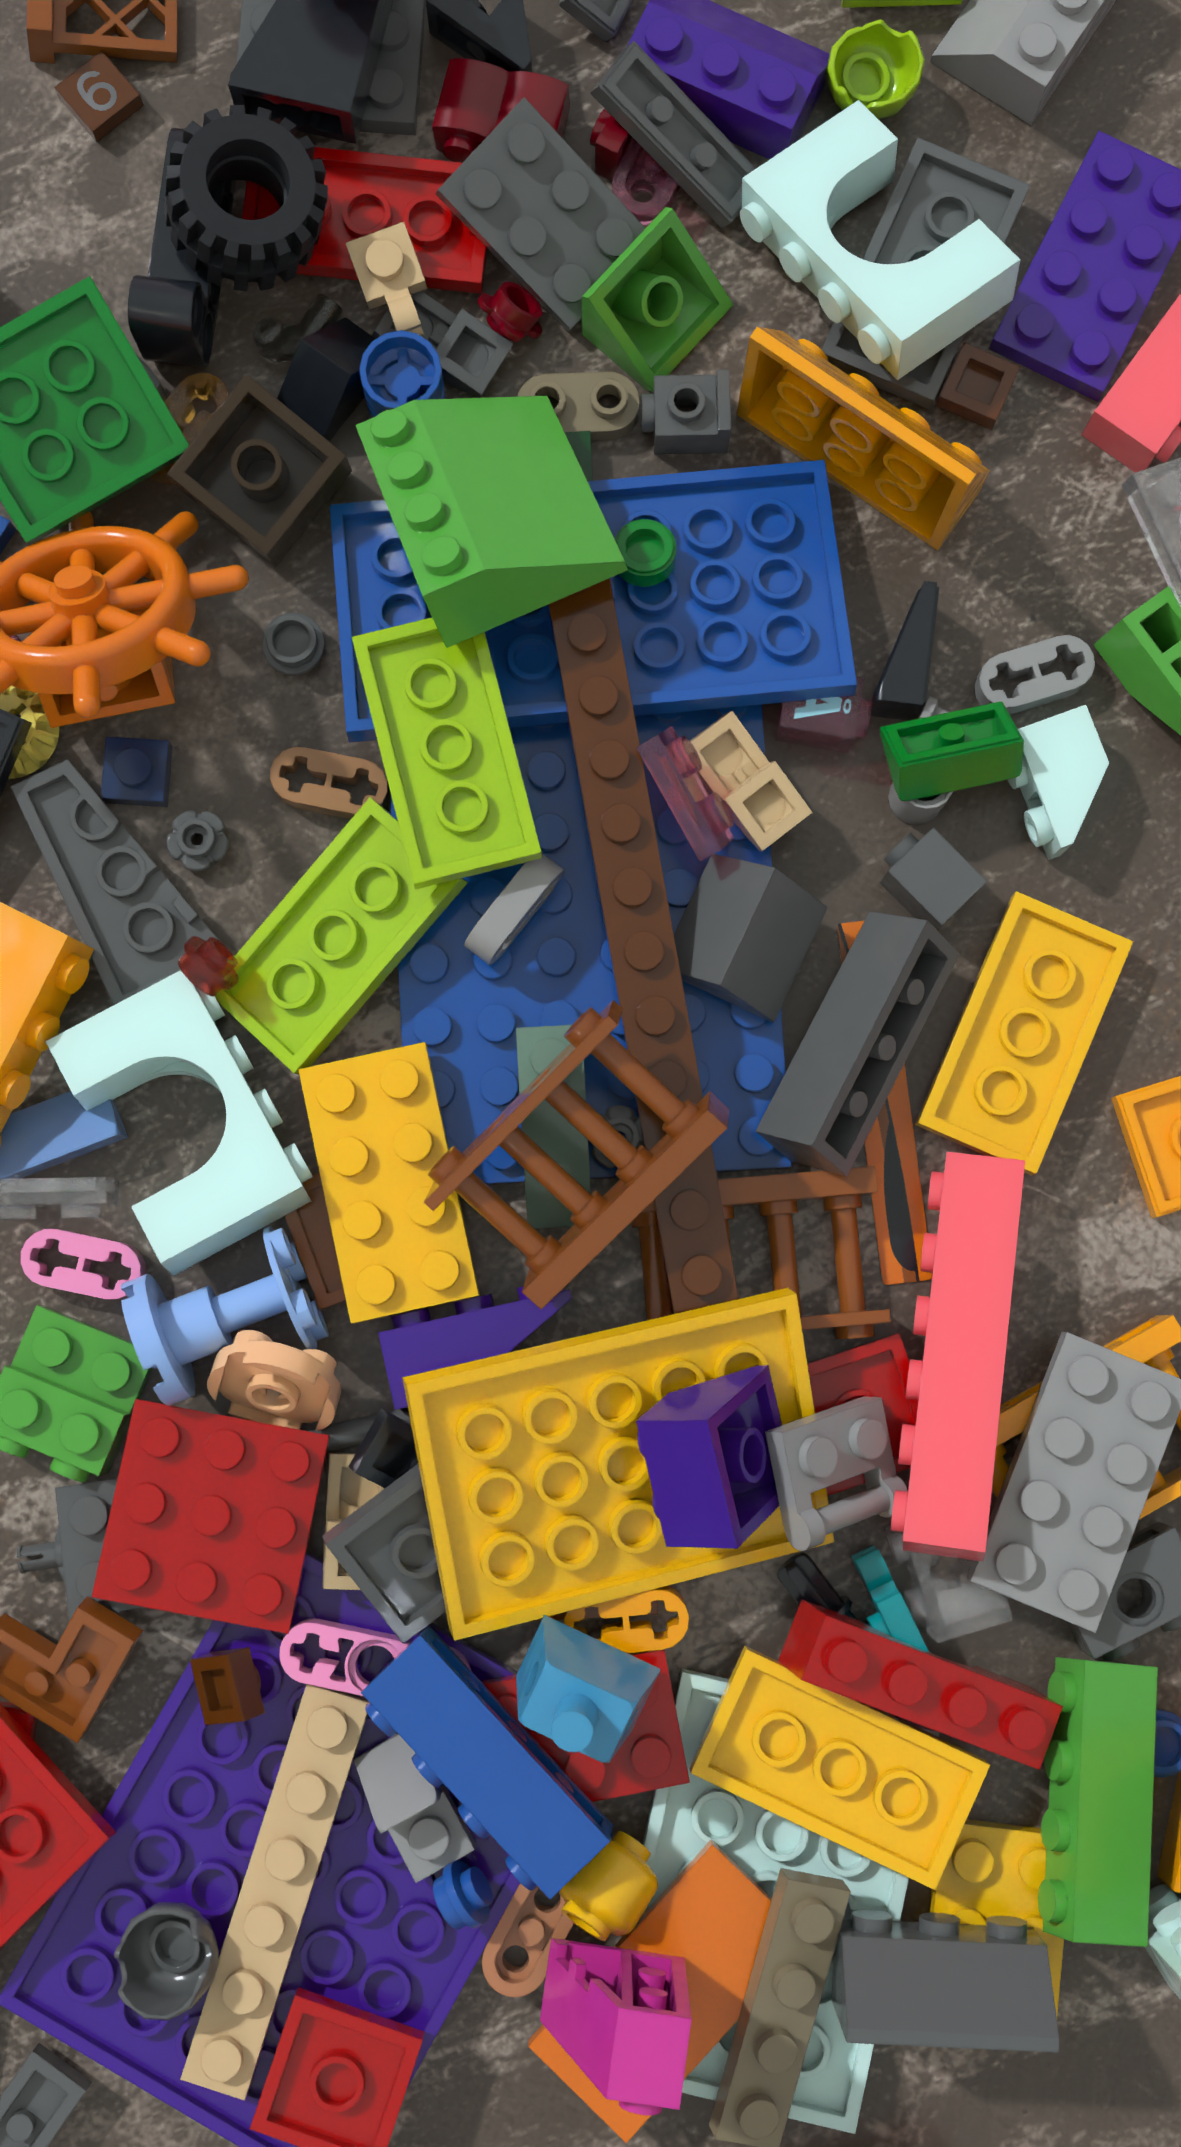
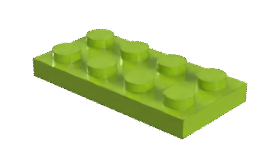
M431 617L353 636L352 641L415 890L541 859L542 852L485 632L446 648Z
M369 797L209 987L222 1007L294 1074L299 1075L298 1069L311 1067L468 882L461 878L415 890L398 820L377 801Z

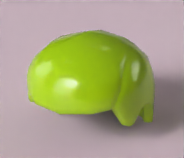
M882 19L867 23L863 27L847 30L831 48L825 79L835 103L841 110L846 109L859 100L877 119H883L897 114L914 96L921 81L925 58L918 38L913 31L898 32L890 28Z

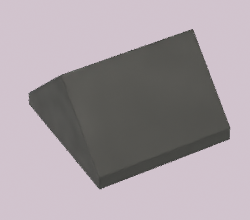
M712 853L674 933L682 981L774 1023L828 907L774 867Z

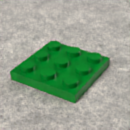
M91 276L0 327V501L28 545L43 539L176 462L188 448L189 444Z

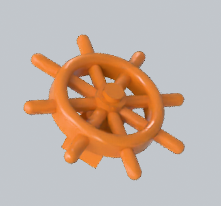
M89 511L68 523L69 531L39 540L16 552L5 561H0V695L11 685L22 690L38 693L51 728L174 704L175 692L172 658L195 667L205 665L211 656L210 648L205 642L187 635L195 618L196 599L240 591L249 582L247 570L240 565H230L188 573L184 560L176 550L192 537L199 527L197 517L188 511L177 514L154 534L130 527H94L93 515ZM142 577L152 580L150 582L135 584ZM30 601L38 603L34 605L25 606ZM32 632V634H30L22 642L10 637L14 635Z

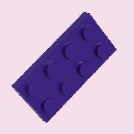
M1098 130L992 339L989 350L1098 402L1181 239V169Z

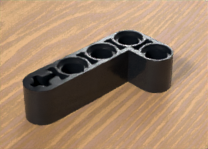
M171 128L166 147L148 276H133L128 297V323L131 334L144 360L207 367L212 353L221 284L218 286L207 281L208 269L204 266L194 272L185 263L186 249L176 251L170 240L171 227L166 226L164 214L167 165L170 164V152L175 141H183V128ZM236 180L225 182L217 186L210 193L217 205L230 215L232 214Z

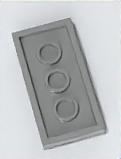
M1061 1332L989 1518L984 1561L973 1560L967 1579L1096 1633L1180 1413L1181 1379L1071 1333Z

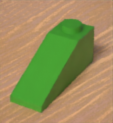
M1169 585L1123 618L1094 643L1093 646L1128 693L1181 735V600Z

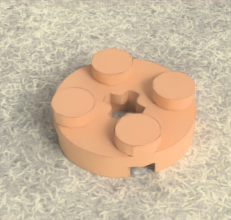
M242 1330L235 1335L233 1344L219 1350L207 1380L208 1392L215 1401L219 1391L225 1398L231 1401L228 1413L233 1417L299 1430L302 1423H313L318 1421L316 1431L328 1427L334 1419L341 1396V1385L334 1375L337 1362L331 1355L317 1349H305L302 1351L285 1344L273 1342L270 1337L255 1330Z

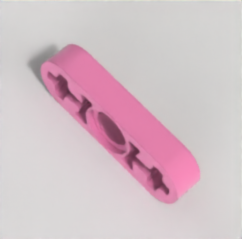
M311 1618L297 1623L289 1631V1634L285 1635L280 1646L279 1655L284 1671L295 1681L363 1696L361 1692L370 1682L365 1680L359 1673L357 1660L360 1652L370 1646H381L387 1649L395 1659L414 1639L411 1638L403 1644L393 1634ZM310 1633H314L320 1636L319 1647L329 1651L340 1652L342 1649V1638L354 1641L345 1660L346 1677L334 1674V1670L339 1663L338 1660L320 1658L313 1668L303 1666L304 1655L294 1651V1644L304 1643ZM450 1647L471 1670L466 1657L457 1649Z

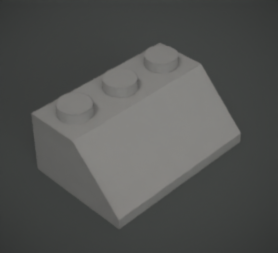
M970 0L932 54L930 62L1029 125H1032L1116 0Z

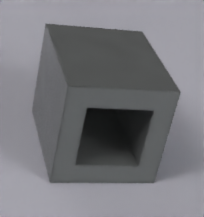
M933 827L920 840L910 833L884 858V861L891 868L887 871L880 884L914 918L928 920L938 931L988 881Z

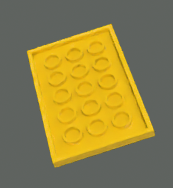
M784 1288L402 1377L447 1620L454 1641L541 1619L544 1615L552 1616L799 1552L790 1544L786 1537L780 1506L738 1549L666 1547L661 1522L653 1508V1489L645 1457L639 1450L638 1427L636 1420L670 1392L757 1365H769L782 1425L815 1414L799 1306L795 1292L789 1288ZM826 1487L810 1493L815 1510L829 1505ZM833 1532L827 1534L824 1542L816 1547L834 1543Z

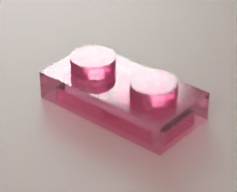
M671 726L636 748L699 861H702L721 851L734 838L729 830L734 825L733 818L721 796L716 792L709 794L699 776L698 771L702 770V763L691 741L684 735L678 738Z

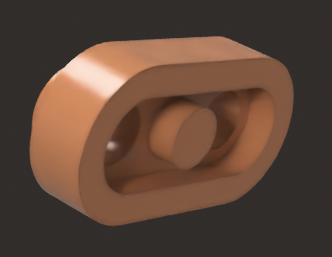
M520 1883L483 1950L482 1969L488 1984L498 1993L508 1997L526 1996L542 1984L546 1977L551 1938L565 1940L574 1924L561 1911L565 1904L561 1895L559 1900L551 1906H544L537 1901L535 1893L539 1889L538 1886L533 1891H530ZM514 1945L521 1946L527 1951L529 1957L521 1965H512L504 1958V1952L507 1948Z

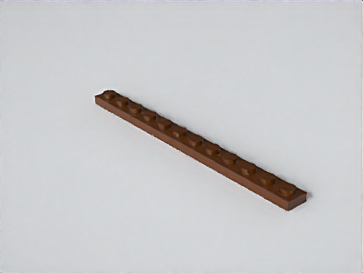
M609 578L548 604L618 1003L623 1008L621 1020L626 1048L682 1102L690 1099L696 1105L703 1098ZM635 1095L643 1144L650 1151L667 1134L662 1130L665 1122ZM710 1145L654 1199L673 1313L685 1312L739 1299L712 1145Z

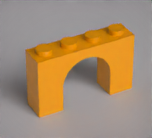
M1 902L0 1134L11 1112L20 1106L26 1098L31 1085L30 1075L42 1052L49 1048L45 1041L58 1035L60 1029L59 1018L71 995L77 992L84 984L89 973V959L95 950Z

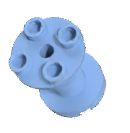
M269 1226L263 1229V1239L273 1274L218 1296L208 1285L168 1301L159 1284L150 1274H145L121 1284V1290L128 1297L121 1300L134 1349L143 1370L151 1367L154 1369L158 1368L164 1381L156 1384L153 1389L163 1404L170 1406L195 1395L196 1384L191 1362L231 1345V1332L288 1311L292 1323L307 1349H316L317 1341L329 1336L325 1319L318 1308L316 1300L310 1302L305 1289L300 1286L299 1281L306 1279L307 1275L295 1243L289 1242L283 1228L274 1230Z

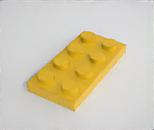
M1016 891L1010 898L915 1125L985 1156L1025 1160L1024 1173L1031 1176L1037 1174L1134 941Z
M422 1042L298 1069L351 1324L480 1296L459 1194L453 1191L434 1211L424 1203L434 1182L428 1176V1173L449 1150L427 1044Z
M744 1646L689 1769L691 1774L936 1890L990 1764L985 1759L882 1710L802 1681L777 1660Z

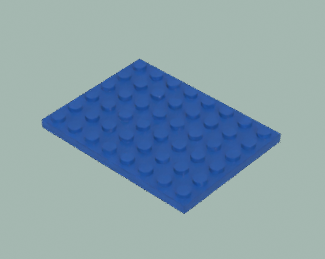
M762 704L635 716L673 933H675L712 853L772 867L771 845L765 850L759 851L722 809L678 752L682 746L724 714L733 711L765 755ZM569 722L510 728L541 852L565 870L555 889L499 959L492 965H488L464 946L465 941L477 922L525 863L465 877L464 879L468 882L466 886L398 964L402 1047L422 1042L427 1044L449 1149L456 1146L463 1152L519 1096L516 1028L572 1025L590 1007L600 1014L612 1000L619 1005ZM390 792L391 814L397 819L396 812H395V808H394V804H393V800H392V796H391V792ZM682 981L703 1098L711 1091L729 1108L728 1128L711 1144L716 1172L790 1168L791 1161L756 1132L766 1109L785 1075L781 1008L774 1023ZM620 1017L618 1026L610 1034L626 1048ZM590 1053L584 1059L586 1102L601 1116L606 1114L608 1108L622 1105L632 1108L635 1115L639 1117L635 1094ZM588 1140L590 1179L619 1178L615 1175L618 1169L617 1166L607 1168L592 1155L594 1147ZM500 1146L473 1171L487 1185L525 1183L524 1168Z

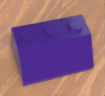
M650 0L628 43L629 45L635 41L731 143L769 160L799 140L825 86V74L830 54L710 0Z

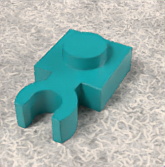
M871 1545L851 1555V1559L877 1612L866 1617L869 1626L929 1652L879 1549Z

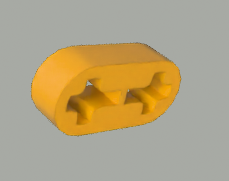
M668 1585L564 1612L563 1624L588 1635L586 1628L575 1627L574 1622L584 1619L585 1608L598 1607L600 1617L605 1619L622 1617L623 1623L603 1625L601 1627V1637L595 1639L623 1652L635 1653L663 1650L676 1645L683 1639L688 1629L689 1615L682 1595L677 1589ZM656 1600L664 1601L667 1611L677 1612V1617L667 1619L666 1630L662 1632L653 1631L651 1621L629 1622V1616L650 1613L651 1602Z

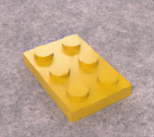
M967 1819L936 1890L931 1889L929 1913L951 1914L960 1918V1924L986 1925V1919L990 1916H1012L1027 1921V1927H1034L1047 1945L1057 2017L1064 1939L1043 1932V1919L1038 1908V1891L1042 1881L1045 1879L1046 1848L1042 1841L1041 1828Z

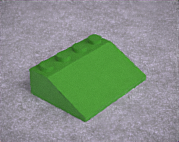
M548 396L412 400L394 409L383 411L377 416L355 425L423 599L446 648L628 571L620 549Z

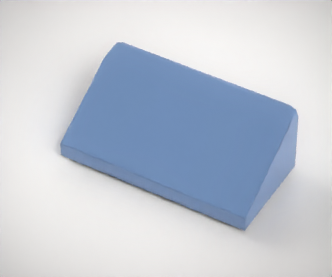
M69 1091L10 1114L0 1134V1181L11 1183L128 1138L115 1100L109 1099L86 1111L73 1096L72 1092Z

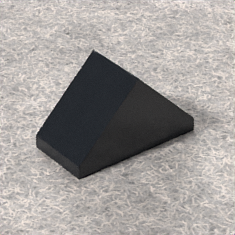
M346 317L301 338L277 399L330 442L365 397L359 369L363 353L375 338Z

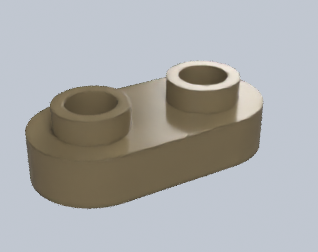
M616 372L540 374L525 382L517 396H550L558 401V405L554 408V411L564 432L590 431L591 441L622 438L632 431L639 417L640 398L636 386L629 378ZM611 394L616 396L620 403L614 408H605L598 403V400L604 395Z

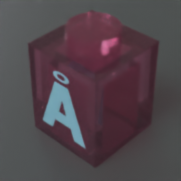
M856 677L857 687L855 695L781 703L775 741L849 753L855 736L865 738L869 726L872 700L862 698L865 678Z

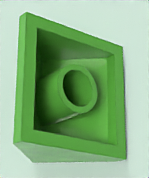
M665 207L582 296V335L645 390L653 392L654 376L669 375L734 305L673 208Z

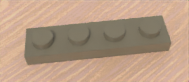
M780 1868L709 2122V2127L715 2140L757 2147H780L851 1893L848 1886L841 1879Z

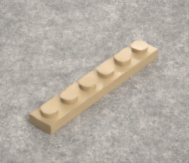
M306 1684L218 1959L216 1975L209 1988L180 2080L241 2100H245L366 1722L368 1714L365 1706L369 1701L364 1696Z

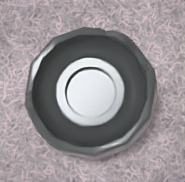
M158 1902L133 1917L120 1940L121 1943L114 1952V1958L118 1960L121 1969L122 1982L118 1995L122 2002L143 2019L169 2021L191 2009L201 1999L214 1981L219 1959L216 1937L210 1922L203 1918L199 1910L185 1903Z

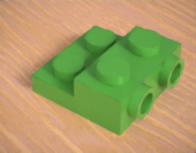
M36 1305L12 1364L4 1366L0 1375V1450L22 1458L27 1457L30 1448L53 1457L50 1470L79 1482H86L90 1473L97 1476L110 1473L130 1425L135 1399H141L153 1367L143 1370L132 1341L46 1306Z

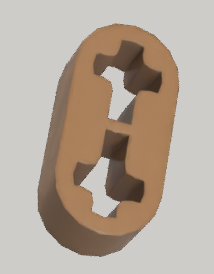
M292 747L282 751L274 759L270 768V781L277 796L286 805L296 809L352 819L369 797L377 801L385 809L390 800V788L383 770L375 763L366 759L306 747ZM299 764H307L310 775L314 778L325 780V785L304 783L301 787V792H293L289 780L285 779L284 776L286 772L296 773ZM360 776H368L371 787L378 791L376 796H365L362 805L354 804L350 792L335 788L336 782L357 785Z

